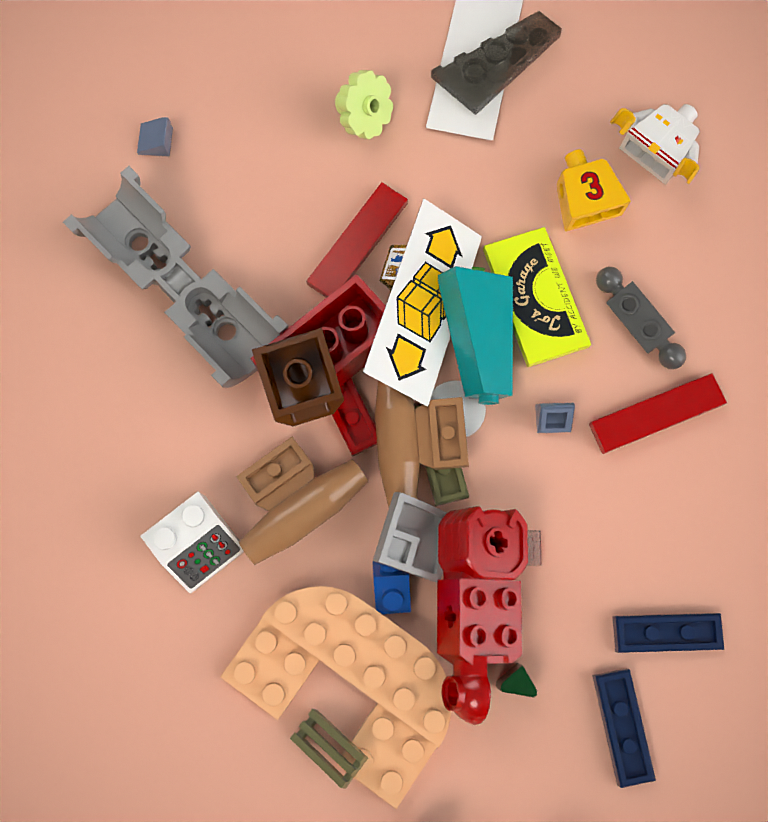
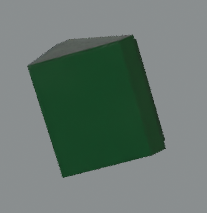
M516 663L496 681V687L501 692L532 698L537 696L536 687L523 665Z

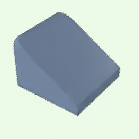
M168 117L141 123L137 149L138 155L170 156L173 127Z

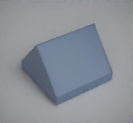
M574 403L535 404L537 433L571 432L575 408Z

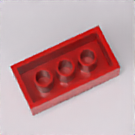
M356 274L269 344L322 328L339 385L342 386L365 367L386 305ZM252 356L250 359L258 371L254 356Z

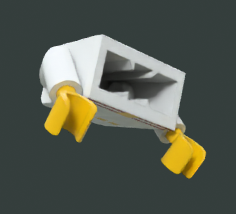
M663 104L656 110L651 108L635 113L626 108H621L610 121L611 124L620 126L619 133L621 135L627 132L619 149L665 185L672 176L676 177L677 175L685 177L687 179L686 183L690 184L699 171V145L695 139L700 131L693 124V121L698 116L693 106L684 104L676 111L671 106Z

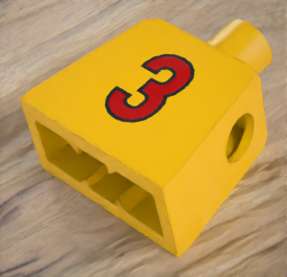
M582 149L568 153L565 156L568 169L561 172L557 181V192L565 232L622 216L631 201L607 160L599 159L587 163Z

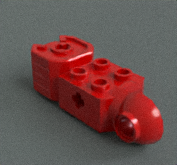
M480 506L452 510L441 519L438 525V563L443 570V579L437 580V654L453 665V675L447 676L444 679L441 695L445 708L448 711H454L460 719L471 725L481 724L486 719L490 709L491 687L487 675V664L513 663L522 656L521 581L513 580L522 574L528 564V525L516 509L482 511Z

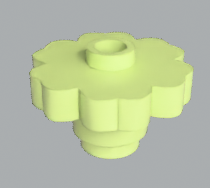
M359 70L350 74L349 85L341 86L335 99V106L338 113L341 114L340 123L345 127L348 134L357 135L359 138L371 139L381 134L382 124L390 122L393 110V102L388 99L391 94V86L383 75H375L371 70Z

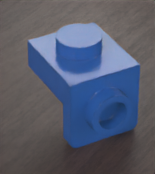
M373 561L376 610L381 614L411 612L409 573Z

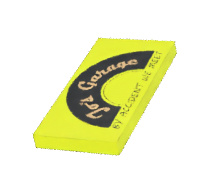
M545 227L484 246L483 252L491 273L513 277V331L527 368L587 349L591 346Z

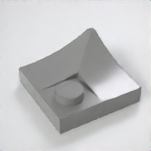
M394 492L373 561L437 583V580L441 579L443 570L438 563V525L447 513L404 493Z

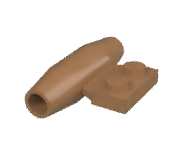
M378 381L375 405L378 466L389 508L394 492H401L417 499L420 464L434 470L469 467L462 397L430 400L428 407L422 404L415 409L412 398Z
M293 436L236 476L254 503L269 511L239 541V545L254 565L295 545L337 514L368 483V479L353 459L315 478L312 462Z

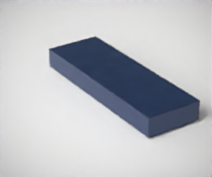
M721 613L612 616L615 652L724 650Z
M626 668L592 675L617 786L624 788L656 781L630 669Z

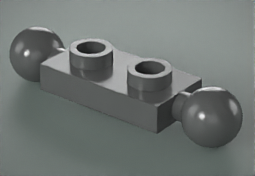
M605 267L601 269L597 274L596 284L601 291L614 295L606 302L647 354L657 348L659 350V361L662 366L667 369L681 367L686 360V351L681 345L668 341V338L676 332L633 281L624 287L622 285L623 276L617 268Z

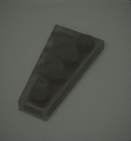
M537 11L508 27L503 35L495 39L488 38L480 43L479 48L468 54L465 52L454 57L452 63L443 68L439 65L432 69L431 78L476 115L561 36L562 28L542 12Z

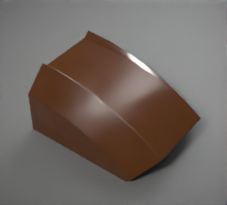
M322 328L252 349L275 422L292 427L332 415L343 403L344 398Z

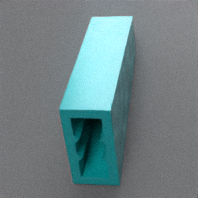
M458 266L439 274V289L465 397L478 399V403L482 405L499 404V399L513 396V277Z

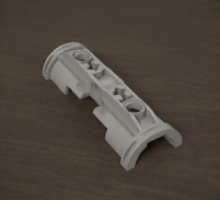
M128 166L120 173L122 181L120 189L116 194V200L96 217L92 215L86 218H76L71 214L63 223L75 235L87 237L109 261L117 263L141 289H147L152 284L159 286L174 302L164 313L186 334L184 338L216 370L211 376L223 388H229L241 383L257 371L250 359L253 356L252 349L268 345L288 329V325L278 315L272 319L241 287L235 291L214 269L201 279L182 260V257L190 251L191 246L166 222L165 211L140 187L139 175ZM141 236L148 238V245L145 249L141 251L132 249L131 245L135 238ZM153 254L162 263H166L163 269H157V266L150 258ZM203 304L206 307L210 305L211 312L217 318L213 323L206 314H200V305ZM227 324L233 325L236 328V334L232 339L222 340L218 337V331L222 326Z

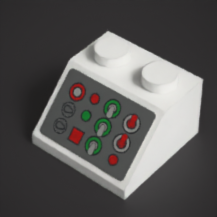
M200 492L195 493L140 536L160 564L190 594L244 552L239 545L240 540L208 498Z

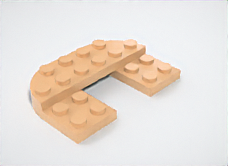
M325 586L307 587L291 592L276 601L263 614L258 625L220 678L276 720L281 717L319 661L376 701L377 704L351 741L368 757L354 778L397 809L436 748L440 747L447 733L451 711L445 708L441 695L442 684L446 674L437 658L425 645L357 596L338 588ZM346 750L342 754L351 764L355 762L356 759Z

